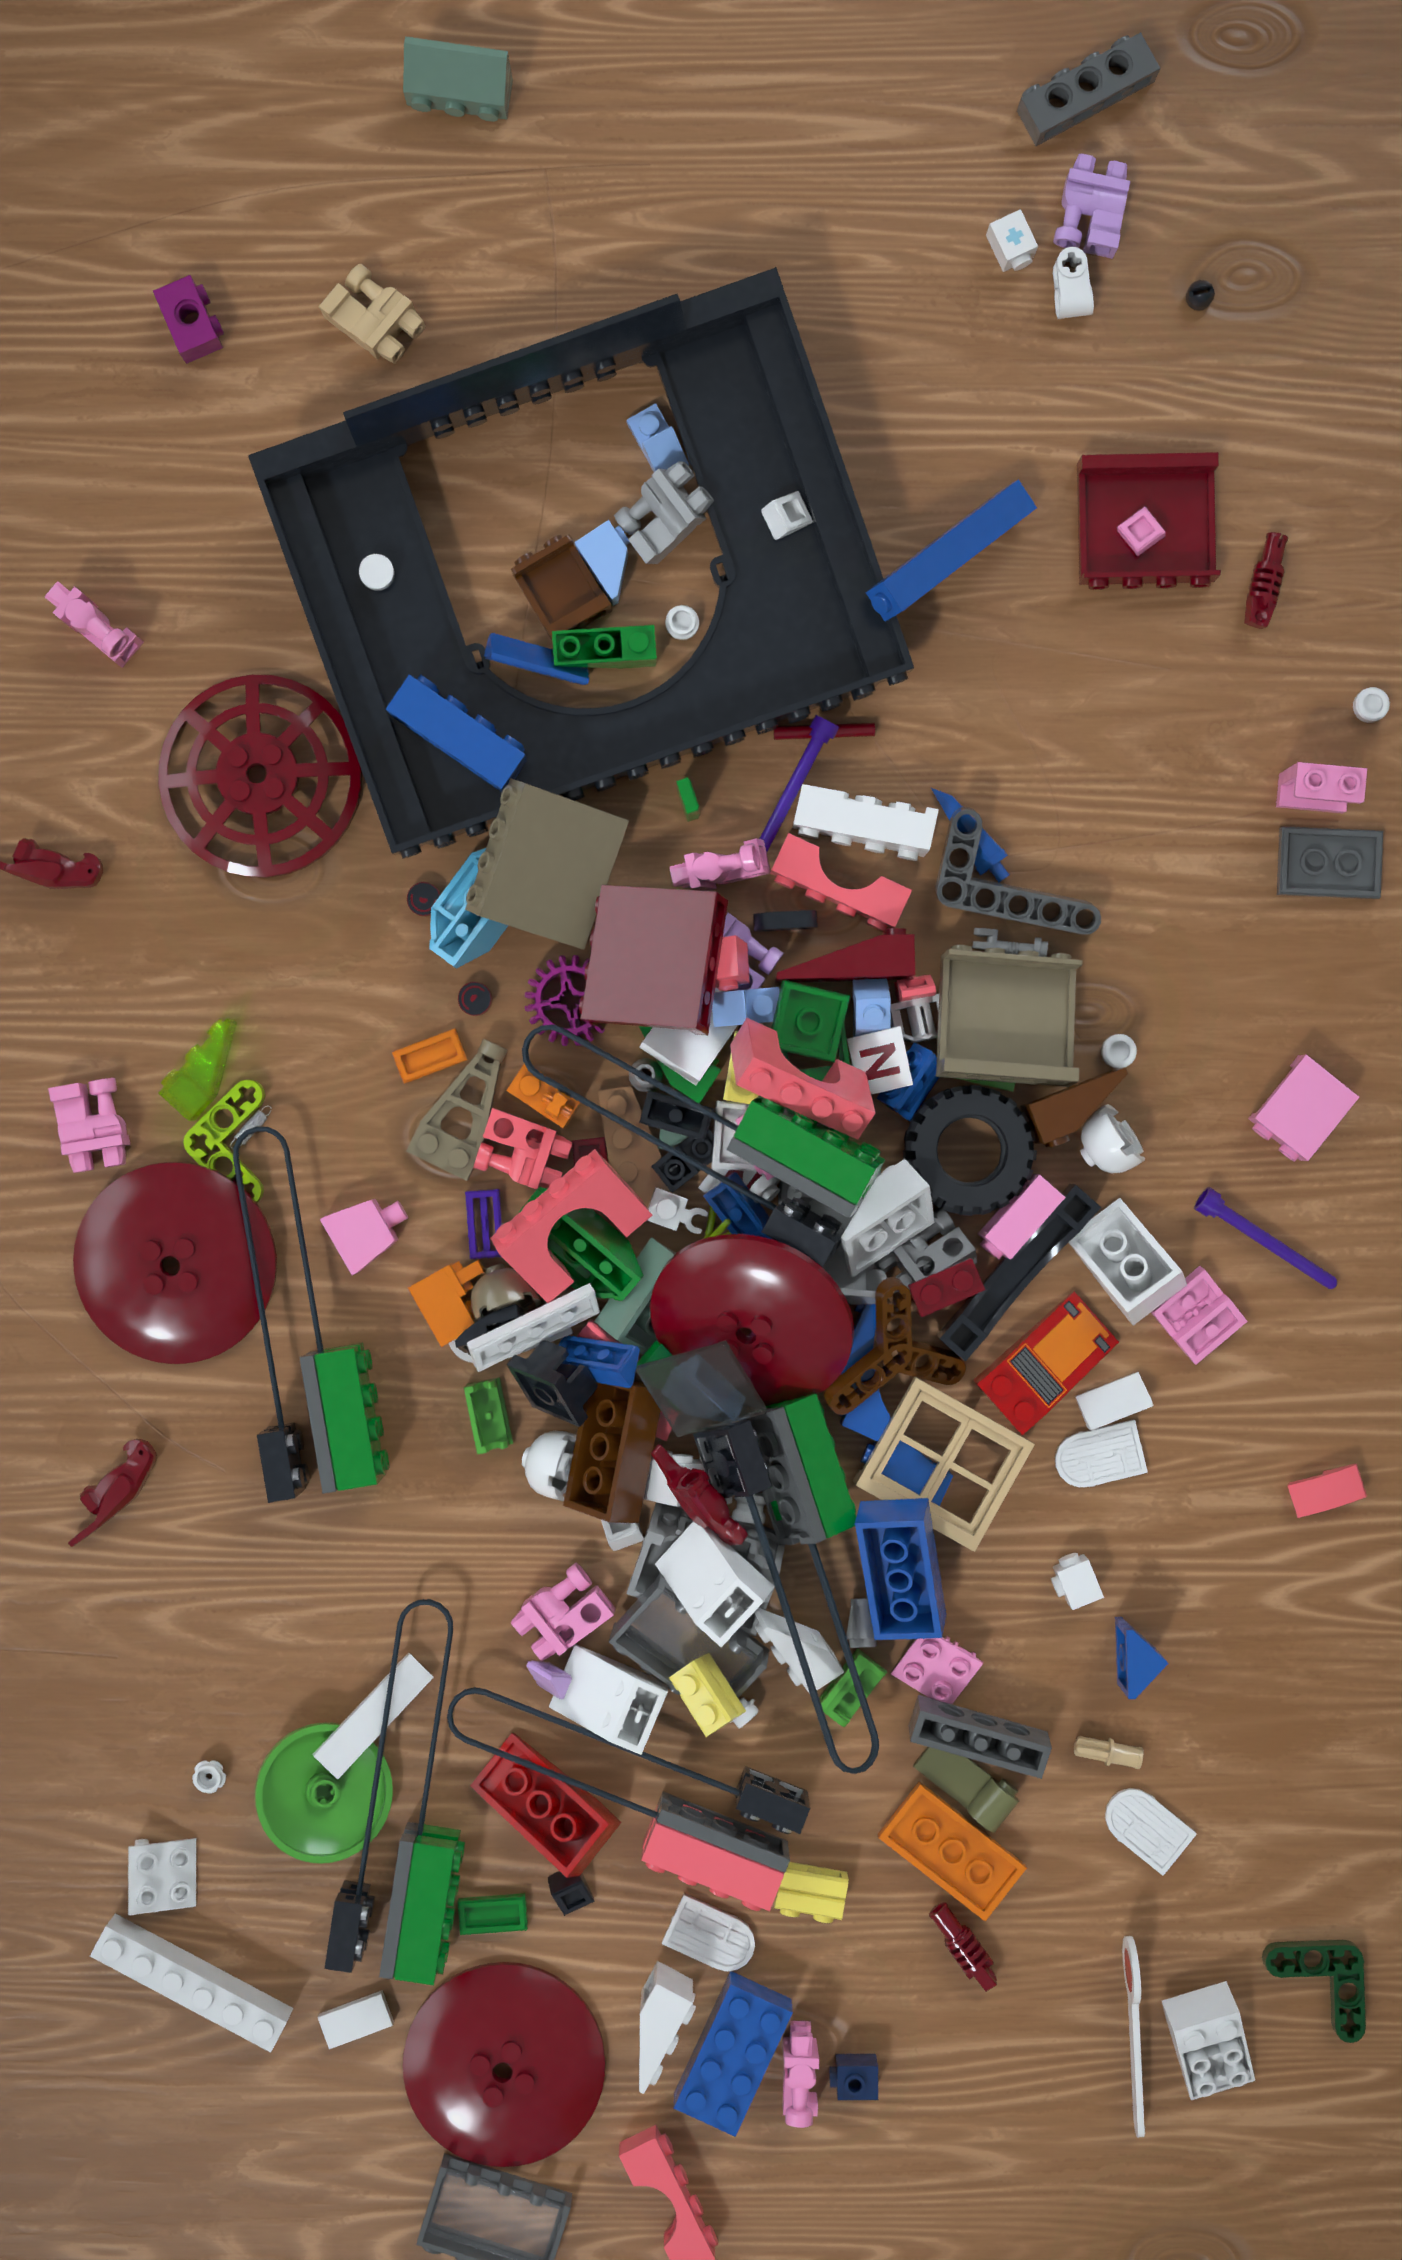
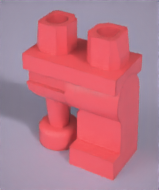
M492 1108L483 1137L514 1147L512 1157L493 1153L494 1147L492 1145L482 1142L473 1168L486 1171L488 1166L509 1174L512 1180L534 1189H538L539 1186L549 1188L550 1184L554 1180L561 1178L563 1174L561 1171L546 1167L549 1155L552 1154L568 1159L573 1142L557 1135L556 1130Z

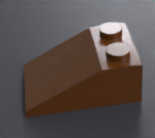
M1126 1067L1110 1070L1021 1105L1022 1112H1025L1030 1120L1028 1121L1030 1129L1034 1130L1036 1138L1034 1142L1036 1144H1045L1046 1147L1050 1146L1052 1148L1070 1141L1068 1134L1076 1132L1128 1074Z

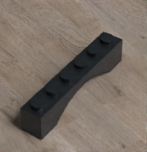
M1069 1184L1061 1193L1066 1198L1011 1260L1005 1257L983 1281L985 1291L970 1296L936 1335L964 1361L987 1338L1007 1309L1035 1276L1084 1228L1101 1208L1077 1185Z

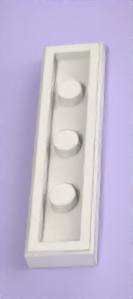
M590 1283L467 1342L477 1371L480 1372L599 1314L600 1310L595 1290Z
M410 1653L396 1666L387 1727L434 1678ZM390 1673L312 1754L337 1779L381 1734Z

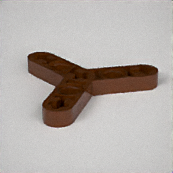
M896 1277L884 1279L876 1288L877 1346L841 1374L825 1390L824 1399L836 1414L843 1415L853 1411L898 1373L944 1385L956 1384L965 1375L966 1365L955 1352L912 1340L911 1293L904 1283ZM893 1296V1303L888 1298ZM901 1318L900 1325L895 1330L887 1331V1325L891 1320ZM897 1350L898 1354L893 1357L891 1355L892 1352ZM929 1355L928 1361L923 1366L915 1367V1362L920 1356ZM882 1361L885 1366L881 1367L878 1363ZM939 1363H940L942 1366L948 1367V1368H946V1369L943 1371V1370L941 1369V1367L938 1366V1365H939ZM875 1369V1374L870 1380L861 1381L865 1371ZM855 1383L858 1388L854 1389L851 1385ZM841 1394H844L845 1397L842 1400H839L838 1397Z

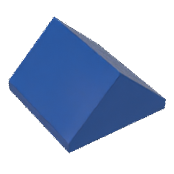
M1115 1617L1117 1684L1128 1699H1136L1169 1663L1123 1617Z

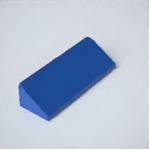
M490 633L484 654L485 659L576 684L586 685L589 683L588 667L554 666L553 649L495 633Z
M736 1172L727 1177L748 1189ZM720 1182L703 1195L722 1222L725 1219L731 1221L727 1227L731 1234H748L772 1239L762 1233L769 1215L760 1203L754 1202L750 1197L723 1182Z
M569 1335L563 1337L558 1344L566 1348L569 1353L568 1357L556 1370L563 1374L564 1377L569 1378L577 1367L582 1364L588 1367L596 1383L624 1388L632 1387L640 1352L638 1346Z

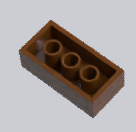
M634 1380L631 1388L597 1383V1389L583 1405L588 1418L581 1427H578L563 1506L609 1523H639L652 1457L651 1452L654 1447L664 1395L663 1388Z

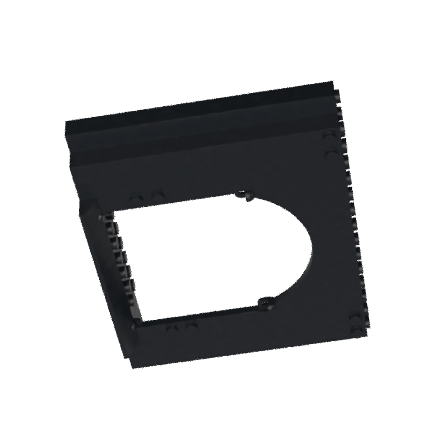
M776 267L680 301L677 293L343 412L345 421L248 455L391 853L393 855L401 854L402 859L421 853L420 846L426 844H434L435 847L440 849L456 843L455 837L467 833V836L474 837L488 832L487 825L492 824L497 818L502 794L501 791L394 719L387 712V706L408 675L415 679H418L420 675L424 676L440 690L438 695L444 699L448 695L453 696L466 706V709H468L467 715L473 719L477 715L482 716L495 726L494 728L497 729L496 735L502 739L509 735L521 743L525 749L523 753L528 761L515 780L576 801L585 797L583 793L585 790L596 787L598 792L607 790L617 785L616 779L627 775L630 781L648 775V768L660 764L661 769L677 765L681 763L680 760L683 755L692 753L693 757L696 758L713 751L714 744L723 741L725 746L739 743L745 740V733L756 730L758 735L777 729L776 726L779 725V721L787 718L791 724L808 718L809 714H811L810 710L820 707L821 712L832 710L841 706V703L844 702L843 699L852 696L854 701L872 695V692L876 691L875 687L881 682L887 681L889 686L907 680V673L914 669L897 616L884 621L881 615L873 608L871 600L865 593L884 578ZM644 363L650 368L656 366L698 487L706 489L714 499V502L707 509V513L722 555L715 557L710 563L713 582L719 588L713 618L703 640L690 659L676 674L645 695L628 702L600 708H570L539 701L521 693L497 677L490 670V660L484 657L485 648L483 645L473 643L466 646L400 457L407 453L408 446L412 443L435 436L436 439L448 437L455 433L454 429L466 424L469 428L482 425L487 422L488 416L500 413V416L513 414L520 409L519 405L532 401L533 405L544 403L552 398L551 394L564 390L565 393L575 392L584 387V382L597 378L598 382L606 381L617 375L616 371L634 364ZM799 491L813 522L783 538L775 540L761 510L771 501ZM380 554L390 560L394 568V579L386 589L372 590L362 582L359 575V567L367 556ZM721 563L725 570V574L722 576L719 575L716 565ZM479 650L482 661L476 663L472 652Z

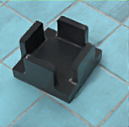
M543 1340L526 1359L514 1355L506 1365L531 1406L581 1427L588 1418L583 1405L598 1387L588 1367L580 1364L572 1375L565 1379L564 1375L556 1370L568 1357L569 1353L566 1348Z

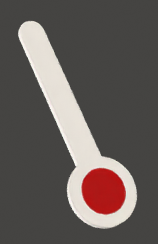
M1124 1936L1122 1952L1128 1994L1133 2119L1136 2137L1139 2138L1145 2136L1139 2022L1141 1978L1135 1941L1132 1936Z

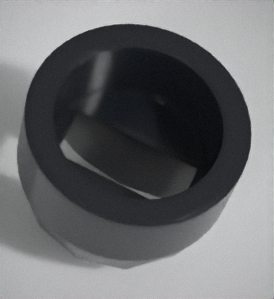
M1198 280L1192 283L1186 292V302L1189 307L1198 311L1208 308L1215 295L1212 284L1207 280ZM1207 290V292H1208V293L1198 294V295H1195V296L1193 295V292H1195V291Z

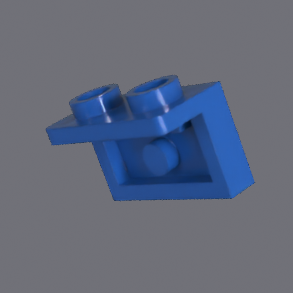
M915 1042L906 1052L913 1085L880 1092L877 1097L879 1101L908 1121L912 1119L939 1079V1077H936V1054Z

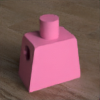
M372 1199L325 1216L320 1221L351 1275H355L399 1240L392 1227L408 1219V1216L399 1201L382 1210L377 1200Z

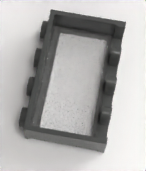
M661 1572L618 1622L613 1624L609 1643L613 1645L617 1652L630 1657L647 1674L656 1676L677 1695H680V1692L676 1690L669 1677L695 1659L710 1653L739 1698L767 1668L770 1649L741 1628L720 1647L694 1623Z
M444 2153L416 2245L422 2246L425 2251L431 2254L444 2253L455 2257L456 2260H554L571 2209L573 2193Z

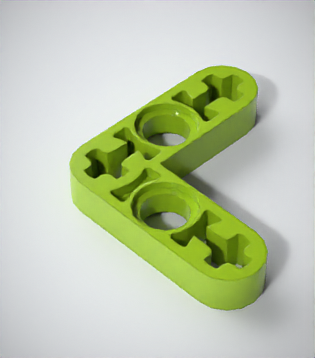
M253 1080L240 1081L186 1133L183 1141L184 1148L199 1165L215 1170V1162L218 1158L224 1156L229 1158L233 1164V1169L227 1177L230 1179L236 1177L233 1152L223 1142L262 1105L265 1099V1091L262 1085ZM244 1087L246 1089L254 1087L256 1092L253 1096L256 1100L254 1103L251 1101L244 1102L239 1107L245 1111L241 1115L238 1109L229 1104L228 1101L232 1098L234 1103H238L244 1096L241 1090ZM221 1109H228L233 1114V1123L228 1128H221L216 1123V1114ZM195 1134L197 1136H207L205 1144L210 1150H215L216 1146L220 1148V1151L213 1154L208 1162L204 1160V1157L209 1154L203 1148L195 1150L193 1147L196 1143L193 1138ZM239 1159L241 1171L244 1173L242 1176L243 1184H254L255 1187L252 1189V1192L255 1196L252 1199L257 1203L263 1197V1184Z

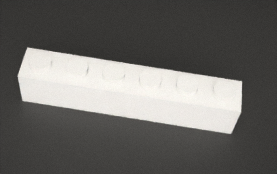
M116 1913L104 1928L90 1957L269 2052L274 2048L293 2010L287 2004Z

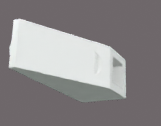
M757 1608L754 1613L759 1623L755 1625V1629L764 1643L769 1641L773 1643V1646L770 1648L781 1665L787 1662L790 1666L786 1670L796 1686L803 1684L809 1692L786 1619ZM795 1622L816 1690L843 1674L844 1671L820 1632Z

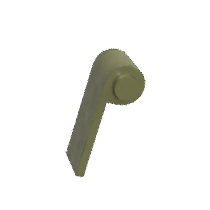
M927 1747L913 1765L915 1769L963 1805L980 1825L992 1833L996 1832L1020 1801L1015 1796L1018 1790L1004 1778L999 1782L970 1758Z

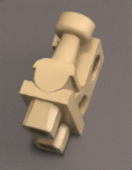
M358 264L348 274L345 286L356 294L362 291L373 302L366 309V307L352 297L349 291L339 283L320 304L319 308L326 320L369 351L377 360L382 356L395 364L405 351L404 346L395 338L402 330L413 339L417 338L425 329L424 321L415 311L411 300L393 287L383 289L370 280L371 271L362 264Z

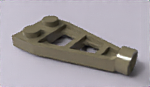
M486 1039L482 1040L475 1057L420 1121L406 1152L466 1181L469 1180L474 1170L473 1167L482 1142H485L483 1135L492 1109L501 1062L508 1051L507 1049ZM484 1055L495 1059V1061L487 1063L484 1060ZM473 1076L484 1080L486 1084L482 1100L478 1105L467 1102L460 1097L461 1090L468 1079ZM454 1107H463L472 1114L471 1132L466 1139H459L443 1131L441 1128L443 1118Z

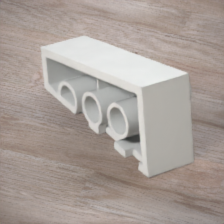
M802 784L792 827L799 829L798 835L818 839L819 834L832 837L831 842L844 846H851L852 841L865 844V850L875 853H884L885 849L898 851L897 857L917 861L918 856L924 857L930 850L939 809L927 807L925 814L915 812L916 809L907 803L896 801V803H889L888 807L882 806V801L875 797L856 795L854 800L848 798L849 794L843 791Z

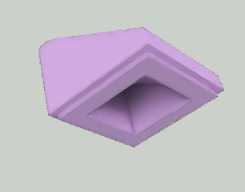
M528 1661L526 1666L536 1683L557 1698L563 1699L572 1680L571 1675L550 1662Z

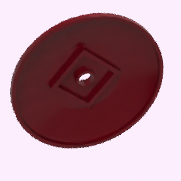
M163 1162L151 1164L133 1170L116 1179L96 1197L88 1208L80 1224L74 1245L73 1266L75 1282L80 1299L92 1321L106 1337L120 1348L143 1359L158 1363H194L210 1359L232 1348L245 1338L259 1322L260 1314L238 1185L232 1179L218 1171L193 1163ZM245 1191L264 1308L266 1310L276 1282L277 1254L275 1242L266 1217L258 1204ZM173 1256L179 1261L180 1270L177 1274H169L164 1270L163 1261L165 1257Z
M725 1234L696 1241L681 1249L666 1263L655 1282L651 1295L650 1315L658 1342L676 1358L678 1363L700 1352L747 1395L744 1404L771 1406L775 1403L809 1394L818 1395L832 1385L841 1375L852 1351L854 1341L853 1317L849 1304L838 1284L813 1259L799 1250L773 1239L748 1234ZM740 1328H749L756 1335H745L741 1332Z
M514 1962L478 1965L466 1969L442 1983L431 1993L418 2010L410 2026L403 2053V2079L410 2105L424 2129L434 2140L453 2154L477 2164L493 2167H514L531 2164L555 2154L568 2145L583 2130L598 2105L605 2078V2049L598 2023L585 2001L573 1988L557 1976L531 1965ZM498 2063H506L512 2068L513 2073L507 2078H501L495 2074L493 2068Z

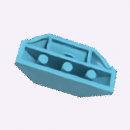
M486 848L470 854L431 907V940L429 949L456 969L489 952L508 927V925L480 917L465 910L468 890L474 885L478 873V861Z

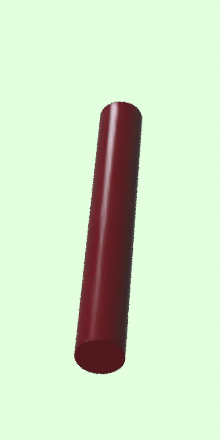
M875 723L835 724L840 728L834 738L875 736ZM810 725L776 726L777 729L773 730L774 740L811 739L812 736L809 734L812 728L809 727Z

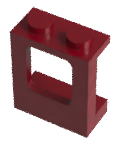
M972 1258L908 1284L911 1292L912 1307L921 1317L985 1291Z

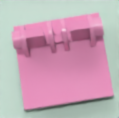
M948 1636L945 1638L916 1639L893 1669L891 1675L931 1699L953 1704L983 1665V1661L976 1658V1653H970L964 1648L958 1647V1642L954 1641L951 1643Z

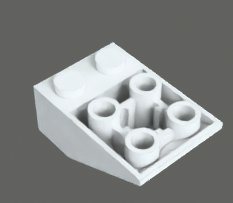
M694 1521L655 1563L694 1623L720 1647L757 1610L775 1587L735 1549L723 1542L713 1530L708 1527L703 1528Z
M575 1644L564 1669V1672L572 1677L568 1690L563 1699L553 1695L549 1708L607 1741L642 1755L668 1693L667 1684L656 1677Z
M659 1961L656 1962L641 1991L639 2092L642 2094L645 2093L649 2084L654 2086L657 2083L663 2070V2066L660 2065L665 2054L671 2055L679 2040L677 2032L681 2024L687 2025L696 2008L693 2005L696 1996L693 1993V1979Z
M1227 1981L1162 2000L1168 2028L1191 2100L1207 2097L1214 2093L1240 2087L1255 2081L1240 2012Z

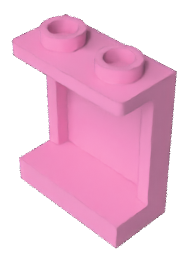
M1297 762L1279 773L1276 807L1345 813L1347 811V803L1360 804L1364 802L1367 768Z
M1298 1055L1290 1065L1292 1067L1290 1072L1258 1112L1252 1113L1248 1118L1255 1124L1252 1129L1258 1135L1268 1141L1270 1138H1273L1281 1145L1279 1151L1294 1162L1297 1159L1309 1161L1359 1098V1096L1308 1055Z

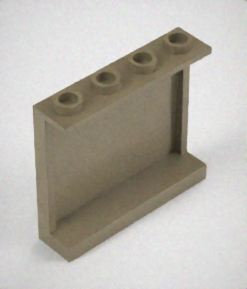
M510 778L508 785L501 794V806L497 818L490 826V838L486 850L479 858L478 873L474 885L468 890L465 910L480 917L584 950L596 917V899L600 895L601 885H607L629 820Z
M954 945L951 949H948L941 955L936 1077L1070 1087L1079 1082V1068H1073L1076 969L1082 966L1083 960L1072 959V955L1064 953L1052 954L1051 957H1039V953L1036 951H1019L1018 955L1005 954V949L986 948L985 952L972 951V947L968 945Z

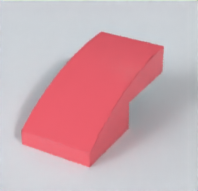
M931 975L901 979L894 982L895 995L900 1002L936 995V986Z
M1357 1463L1327 1470L1322 1475L1289 1482L1288 1484L1298 1518L1340 1507L1367 1497Z

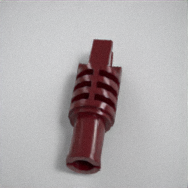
M1269 532L1266 534L1261 561L1254 565L1252 582L1247 594L1244 623L1258 629L1268 627L1277 605V597L1282 585V577L1285 571L1281 563L1288 537L1282 535L1280 539L1281 533Z
M946 1902L935 1906L930 1911L929 1917L933 1919L945 1936L946 1948L970 1980L974 1977L985 1992L997 1985V1977L990 1968L994 1962L971 1929L959 1923Z

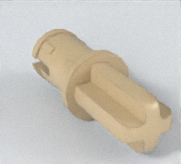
M1078 1736L1074 1743V1754L1076 1756L1104 1761L1106 1766H1110L1113 1763L1135 1769L1141 1768L1143 1761L1142 1747L1114 1743V1740L1111 1738L1108 1741L1083 1736Z

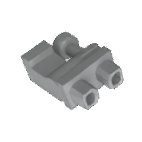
M682 461L677 462L668 469H658L651 475L652 477L642 485V497L631 509L622 507L614 514L619 526L626 533L632 535L628 540L646 564H659L697 525H700L707 519L703 513L714 502V499L703 487L699 486L690 495L687 493L683 486L694 477V473L687 463ZM650 511H653L656 518L643 530L637 531L641 527L640 519Z
M938 1208L933 1211L935 1223L875 1262L874 1265L878 1270H882L885 1273L897 1266L902 1273L897 1275L896 1278L900 1279L908 1288V1284L969 1258H972L974 1264H976L977 1255L976 1249L960 1228L955 1227L949 1214L944 1209ZM939 1232L944 1235L929 1246L926 1243Z

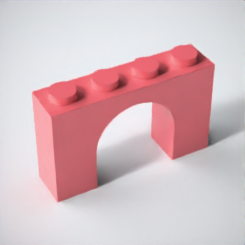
M746 1018L730 1044L737 1086L857 1140L876 1113L866 1072L836 1059L822 1081L816 1080L801 1072L785 1058L780 1049L777 1031L749 1018Z
M596 1149L588 1155L581 1157L571 1170L561 1178L554 1180L545 1192L535 1200L528 1202L518 1215L511 1221L501 1225L496 1233L490 1237L499 1255L547 1303L555 1299L574 1282L565 1265L548 1249L547 1245L548 1236L553 1225L563 1215L581 1208L598 1210L605 1214L626 1237L653 1216L642 1199Z

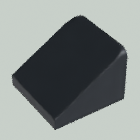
M558 1871L548 1877L551 1895L564 1916L595 1902L583 1873L580 1876L566 1878Z

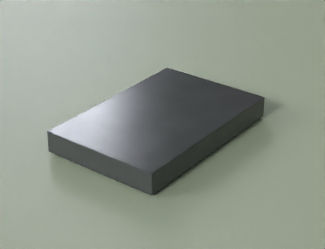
M1280 827L1277 895L1380 899L1383 831Z

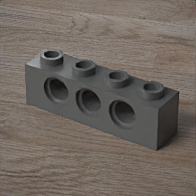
M1141 32L1131 38L1129 35H1126L1115 41L1111 45V49L1102 54L1098 51L1087 56L1080 66L1071 71L1069 68L1062 69L1052 77V81L1041 87L1039 84H1036L1025 90L1021 95L1017 113L1035 146H1038L1154 83L1160 67ZM1109 67H1119L1124 74L1115 75L1109 70ZM1083 82L1089 83L1093 86L1094 90L1084 91L1080 88L1079 84ZM1059 99L1064 103V107L1056 108L1050 104L1049 100Z
M921 1695L917 1696L908 1725L910 1742L1040 1779L1043 1777L1052 1749L1048 1731L940 1702Z

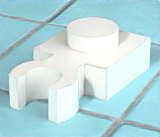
M655 1187L648 1206L653 1216L647 1221L677 1231L679 1223L682 1222L690 1232L700 1234L702 1229L692 1225V1217L696 1214L707 1217L708 1212L702 1208L685 1209L688 1199Z

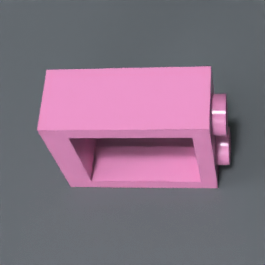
M1032 1174L1030 1180H1027L1023 1185L1024 1190L1020 1195L1013 1197L1009 1201L1010 1204L1000 1208L979 1231L978 1235L984 1239L980 1245L993 1257L1000 1259L1003 1256L1011 1260L1066 1198L1039 1174Z

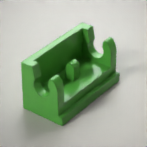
M500 1377L466 1384L464 1392L477 1455L487 1453L492 1449H505L509 1447L510 1444H513V1438Z
M857 1648L852 1656L867 1698L879 1681L886 1675L887 1670ZM847 1662L842 1667L844 1673L832 1680L819 1697L824 1713L843 1727L850 1722L852 1716L861 1706Z

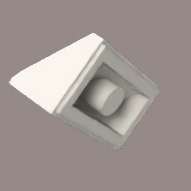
M1139 1372L1075 1396L1086 1426L1090 1430L1097 1429L1154 1406Z

